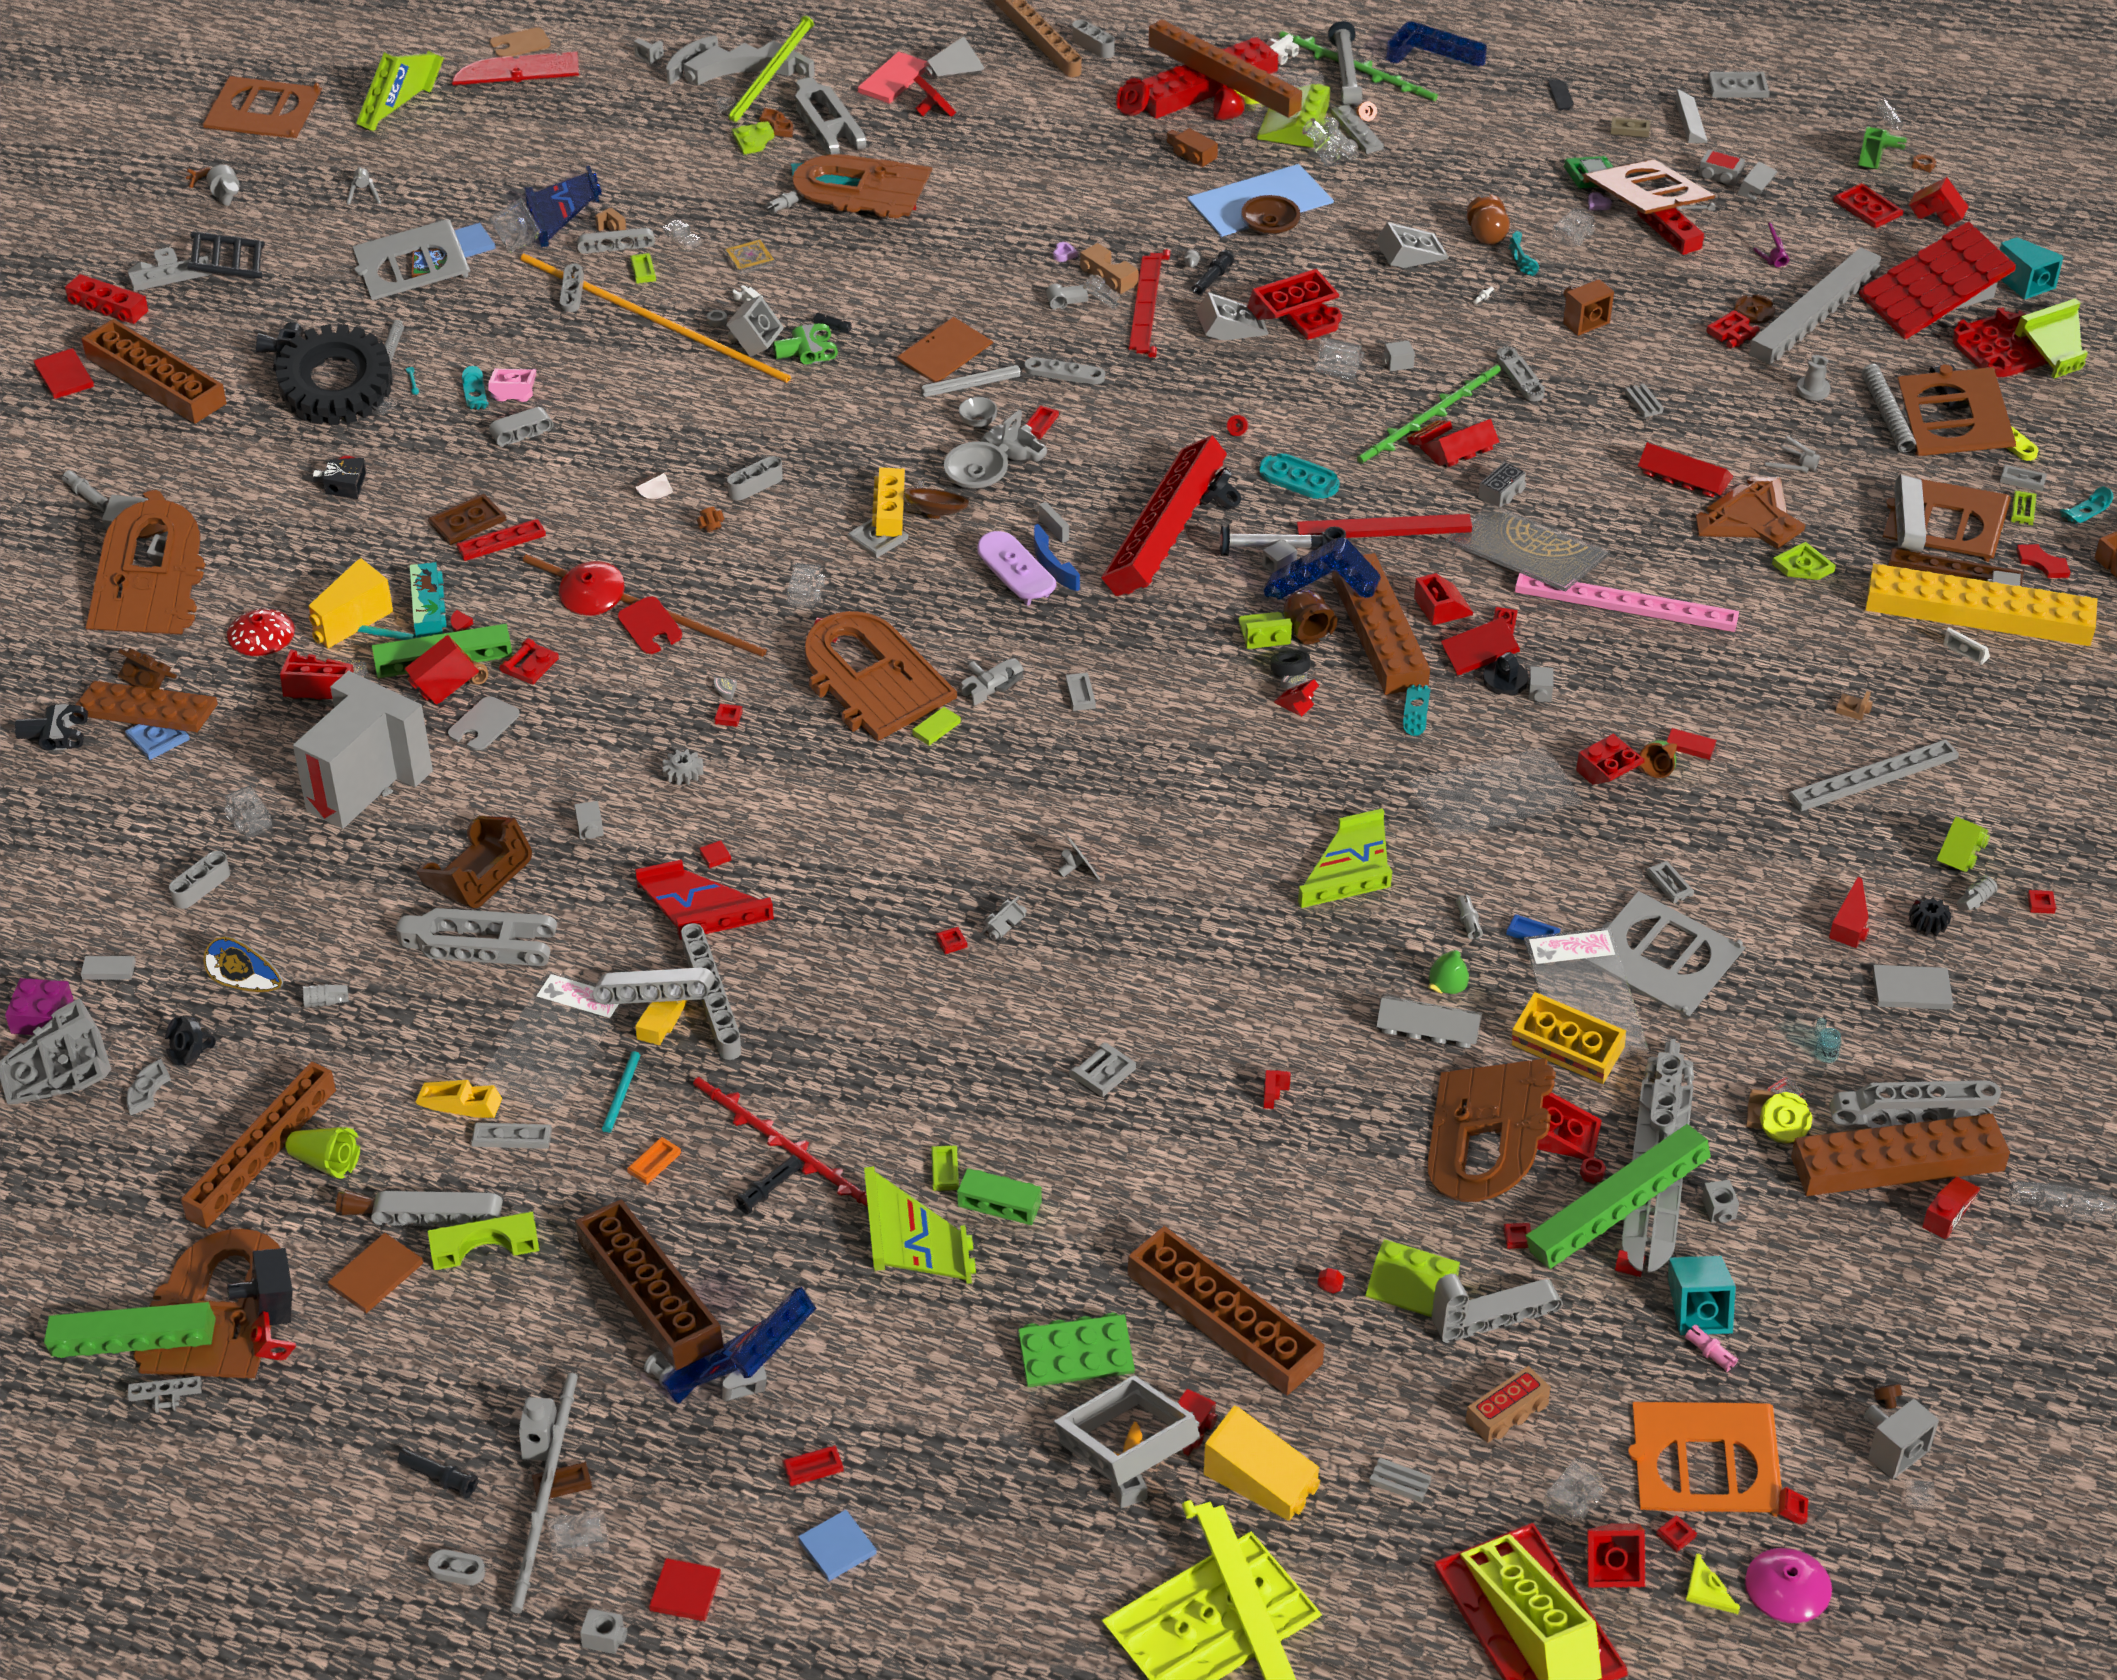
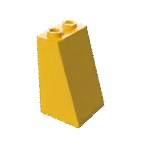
M362 558L357 560L308 605L310 612L309 620L313 627L312 636L316 643H322L326 648H330L355 634L362 625L369 626L393 612L388 579Z
M1235 1405L1205 1443L1203 1475L1288 1521L1291 1520L1295 1513L1299 1515L1302 1512L1309 1493L1314 1495L1320 1485V1480L1318 1479L1319 1467Z

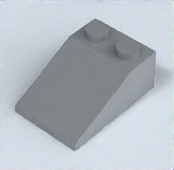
M1387 222L1375 240L1380 251L1386 257L1388 264L1392 267L1407 268L1449 258L1434 233Z
M1209 292L1196 310L1205 335L1211 339L1216 338L1225 341L1269 334L1264 321L1258 320L1247 308V305Z

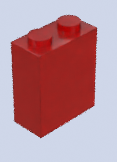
M446 635L405 668L410 675L407 678L410 684L415 689L419 687V692L425 700L431 699L435 704L441 703L480 672L471 658L449 635Z

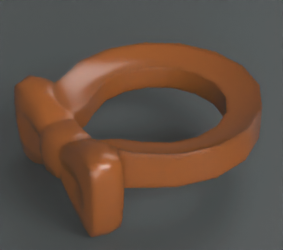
M1921 154L1913 158V169H1920L1930 173L1936 166V160L1932 156ZM1927 159L1931 161V163L1923 164L1920 163L1918 160Z

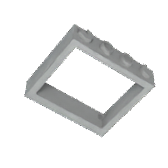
M1135 1375L1054 1421L1059 1442L1118 1486L1200 1439L1198 1431L1199 1422L1195 1420L1193 1412H1188L1178 1402L1172 1401L1163 1392L1157 1391L1148 1382H1144ZM1138 1404L1169 1425V1427L1119 1456L1087 1434Z

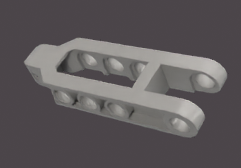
M813 77L796 81V111L827 155L840 154L836 138L844 136L847 137L851 144H854L857 150L866 148V139L863 131L830 86L818 84ZM815 99L817 103L825 104L829 114H832L835 119L824 122L810 101Z
M435 908L423 916H403L397 922L395 930L400 945L410 949H420L429 959L545 966L549 961L551 952L546 944L538 941L515 940V937L551 938L555 936L557 922L548 915ZM439 931L458 932V934L468 932L482 933V935L500 934L499 939L433 934Z
M1986 1080L1870 1083L1858 1091L1838 1092L1831 1099L1829 1107L1835 1123L1862 1130L1902 1125L1897 1120L1899 1118H1905L1910 1123L1925 1122L1923 1118L1926 1117L1933 1120L1990 1114L1992 1111L1987 1107L1994 1106L1999 1102L2001 1089L1996 1083ZM1982 1091H1988L1991 1094H1993V1096H1986L1982 1093ZM1937 1092L1941 1097H1935L1931 1093ZM1885 1093L1891 1096V1098H1884L1879 1094ZM1905 1093H1912L1916 1097H1908ZM1839 1115H1843L1845 1119H1840ZM1881 1119L1885 1124L1878 1125L1872 1120Z

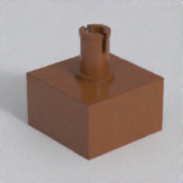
M1600 279L1577 288L1570 286L1564 290L1563 295L1566 298L1563 324L1577 336L1610 323L1614 291Z

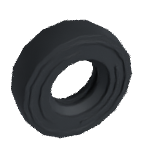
M1298 650L1276 653L1271 657L1270 661L1271 671L1281 676L1303 674L1310 669L1311 665L1310 655Z

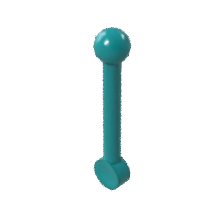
M408 367L406 368V373L410 376L411 393L417 395L419 394V389L416 387L413 375L414 368Z

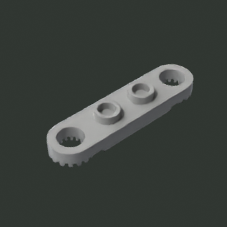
M1505 346L1503 348L1500 347L1497 351L1496 360L1522 395L1529 401L1542 400L1545 393L1544 386L1540 384L1539 379L1524 359L1518 355L1515 348L1512 349V347L1509 348V346L1507 348Z
M1032 357L1025 361V371L1030 375L1092 385L1101 384L1105 380V371L1100 367Z

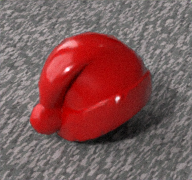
M1232 88L1219 89L1214 98V120L1225 121L1242 115L1245 109L1244 97Z

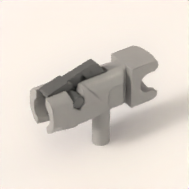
M1012 658L997 664L989 671H984L976 662L972 661L969 663L968 668L977 678L971 676L961 682V694L963 696L971 694L973 699L972 705L975 706L987 700V696L997 691L1005 692L1014 683L1016 684L1019 680L1023 679V667L1017 659Z

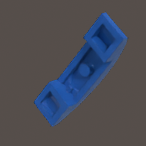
M1039 524L1035 525L1034 551L1038 562L1055 578L1056 582L1071 590H1080V574L1070 562L1064 564L1059 562L1049 549V536Z

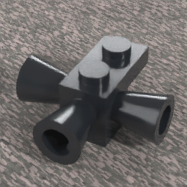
M289 322L283 328H280L277 339L258 333L256 353L277 352L273 363V371H276V362L278 357L281 358V350L285 345L291 347L290 340L295 336L299 335L302 337L304 333L303 328L298 323Z

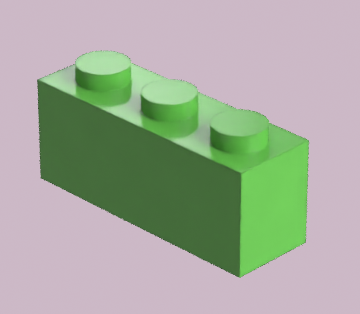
M967 1168L957 1191L958 1207L1028 1225L1033 1224L1042 1203V1187L970 1168Z

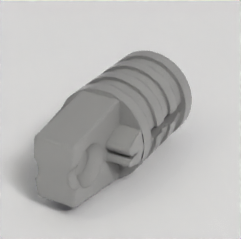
M1981 876L1965 890V894L1956 902L1959 910L1968 911L1972 908L1977 909L1997 892L1996 882L1989 876Z
M328 984L303 986L304 1007H323L340 1002H348L347 985Z

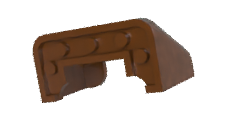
M480 815L476 817L467 829V836L472 845L443 871L434 862H427L416 871L421 882L467 908H479L531 860V846L515 818Z

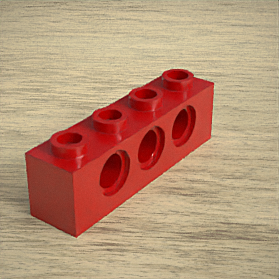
M1670 208L1648 214L1637 210V215L1682 255L1702 249L1704 233L1678 209Z
M79 274L65 286L68 302L71 304L85 307L90 311L93 310L105 316L117 318L123 322L135 324L149 311L144 295Z

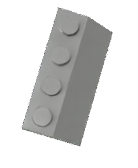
M1383 996L1380 1003L1377 1027L1382 1028V1033L1396 1035L1397 1031L1407 1032L1406 1037L1421 1039V1036L1424 1035L1430 1036L1432 1042L1446 1044L1447 1039L1456 1041V1046L1470 1048L1471 1044L1477 1043L1483 1013Z

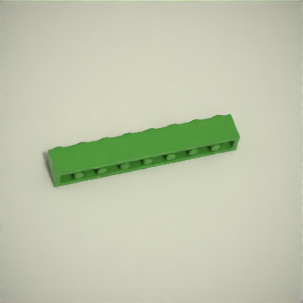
M1688 1124L1684 1125L1528 1233L1526 1238L1529 1251L1549 1269L1563 1262L1568 1256L1583 1248L1598 1235L1603 1234L1611 1226L1623 1220L1631 1212L1666 1190L1667 1187L1686 1176L1687 1173L1697 1166L1705 1163L1711 1157L1708 1139Z

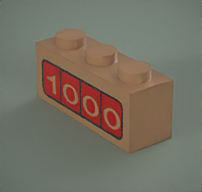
M1527 1366L1467 1406L1465 1422L1487 1443L1494 1438L1501 1439L1508 1432L1509 1428L1515 1424H1523L1531 1413L1536 1410L1540 1412L1548 1405L1551 1387L1533 1369Z

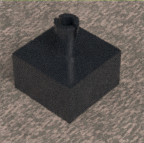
M286 1248L253 1251L251 1281L227 1283L228 1300L253 1297L256 1318L264 1311L269 1313L270 1325L291 1323L293 1289Z

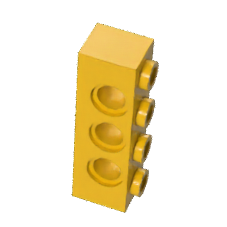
M879 467V476H874L872 527H876V536L897 537L902 535L905 469Z

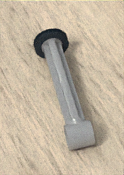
M1339 21L1332 24L1328 30V38L1331 44L1337 47L1343 86L1341 89L1342 105L1359 106L1362 103V88L1357 86L1351 43L1354 41L1356 33L1355 27L1347 21Z

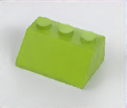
M1384 1239L1374 1263L1366 1297L1432 1317L1437 1281L1448 1274H1456L1458 1276L1460 1262Z

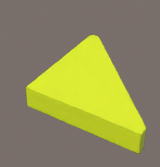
M1696 1553L1686 1601L1739 1614V1604L1732 1600L1726 1592V1587L1717 1575L1711 1572L1701 1559V1554Z

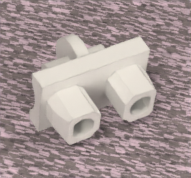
M1289 34L1279 41L1270 39L1266 42L1269 47L1279 54L1278 63L1281 65L1286 63L1288 55L1292 57L1298 55L1299 46L1293 43V36Z

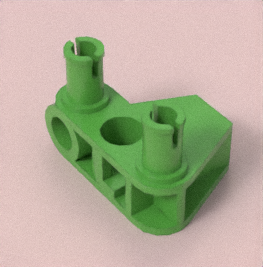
M1867 126L1858 165L1878 169L1883 150L1887 147L1904 150L1905 145L1898 144V142L1906 143L1907 138L1890 135L1888 130Z

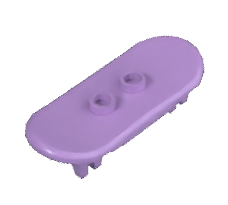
M992 531L980 538L977 545L978 555L993 573L1011 591L1017 594L1021 601L1024 600L1026 606L1031 604L1032 599L1047 598L1055 590V578L1014 536L1002 531Z

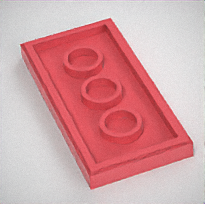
M897 52L858 86V93L891 103L914 82L913 79L918 74L921 76L926 71L925 63L927 61Z

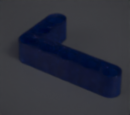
M1406 22L1387 42L1386 60L1390 63L1401 62L1414 47L1474 66H1482L1486 63V44L1417 22Z
M1339 537L1273 572L1264 588V594L1268 598L1270 596L1280 600L1336 570L1358 595L1370 598L1374 595L1381 576L1349 540Z

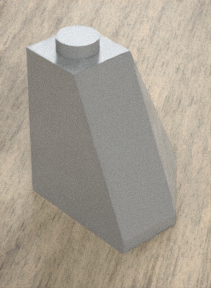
M962 37L925 63L927 74L930 77L933 76L934 79L976 74L985 69L965 37Z

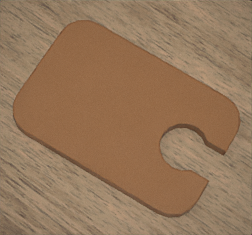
M538 27L496 36L490 40L492 47H497L501 44L509 45L506 49L495 50L498 57L516 56L546 49L551 45L544 30Z

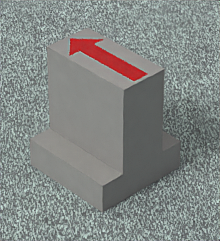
M347 671L330 687L334 709L293 744L306 811L342 829L384 791L385 787H389L396 779L416 787L433 771L422 705L351 671Z

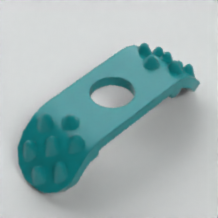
M1516 231L1509 238L1511 244L1508 249L1511 250V254L1520 271L1534 276L1538 273L1539 265L1529 255L1524 254L1519 245L1522 240V233Z
M477 366L466 367L462 372V385L466 406L470 409L476 407L477 410L480 407L482 409L489 407L484 388L483 372ZM478 392L481 395L478 397H473L469 393Z
M2099 487L2088 500L2072 509L2061 508L2059 511L2061 517H2065L2071 522L2074 521L2075 524L2082 523L2106 510L2113 500V492L2108 487ZM2081 509H2090L2091 512H2089V513H2083V512H2081L2080 510H2081Z
M1413 684L1407 688L1403 727L1406 733L1412 736H1419L1426 729L1431 688L1427 685L1422 687L1419 684L1416 687ZM1417 699L1424 702L1421 706H1413L1411 704L1413 700Z

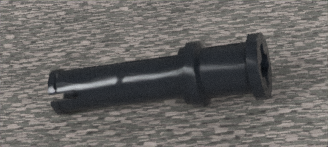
M1222 250L1218 254V258L1210 262L1209 269L1192 286L1193 293L1201 296L1218 276L1225 274L1227 267L1234 264V256L1229 251Z
M791 1155L763 1179L751 1182L747 1190L742 1194L737 1193L733 1197L737 1209L745 1215L751 1213L755 1205L759 1202H765L772 1190L802 1168L801 1161L796 1156Z
M409 1448L402 1449L406 1454L399 1453L397 1459L399 1465H403L438 1481L445 1490H455L460 1493L461 1497L468 1499L477 1488V1475L465 1474L459 1471L455 1465H442L413 1452Z

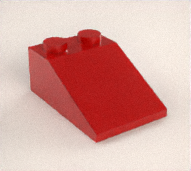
M1552 1092L1549 1095L1543 1096L1542 1108L1548 1110L1551 1119L1549 1131L1543 1139L1538 1140L1537 1149L1580 1159L1594 1157L1602 1120Z

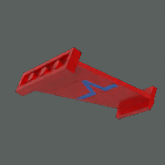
M682 859L635 869L637 887L642 888L677 927L679 940H682V928L692 923L700 925L704 933L709 934L774 919L773 903L770 897L758 899L684 870Z

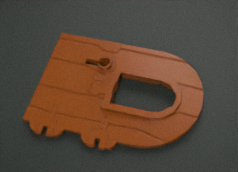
M831 154L812 158L800 165L794 172L793 185L796 191L804 198L813 202L833 205V208L836 210L844 211L846 208L847 212H858L863 209L875 211V214L880 217H885L888 214V218L894 219L900 218L902 215L910 216L933 167L852 155ZM838 175L859 178L861 180L858 186L854 187L824 183L816 180V177Z
M161 499L146 500L123 510L108 527L103 542L86 629L182 635L184 628H189L193 624L195 615L188 613H195L197 606L195 601L190 598L192 585H197L203 578L204 572L197 571V569H205V562L198 555L201 537L198 524L187 509L172 501ZM158 523L166 525L168 535L161 567H139V565H132L137 545L136 539L141 530L149 524ZM120 583H122L123 588L121 598H117L118 591L121 590L119 585Z
M1546 1058L1441 1072L1428 1157V1174L1432 1184L1440 1194L1460 1202H1479L1492 1199L1517 1185L1528 1173L1534 1163L1538 1140L1543 1139L1547 1135L1550 1127L1551 1115L1547 1109L1542 1108L1543 1096L1549 1095L1554 1088L1556 1072L1552 1066L1547 1065ZM1467 1103L1466 1107L1464 1106L1466 1112L1462 1115L1463 1105ZM1486 1132H1501L1500 1156L1495 1166L1488 1172L1479 1175L1466 1174L1470 1136Z
M232 1229L213 1233L200 1239L192 1247H189L177 1260L168 1283L162 1284L154 1292L153 1299L155 1300L151 1301L150 1307L209 1302L216 1318L212 1343L197 1347L187 1346L134 1351V1359L140 1365L139 1372L141 1374L255 1379L262 1357L254 1356L253 1341L250 1338L252 1325L257 1320L253 1297L241 1298L238 1302L204 1301L213 1271L219 1262L229 1258V1256L238 1255L245 1257L251 1267L244 1281L248 1282L252 1279L253 1251L280 1248L279 1244L268 1235L255 1230ZM240 1323L241 1327L237 1339H233L235 1332H237L236 1325Z

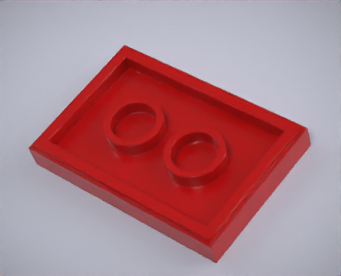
M1863 183L1833 198L1835 203L1874 229L1902 216L1904 212L1901 208Z
M73 348L33 360L34 366L54 399L94 387L93 380Z
M1504 617L1441 641L1442 647L1457 676L1495 662L1499 656L1506 652L1512 654L1520 652L1519 645Z

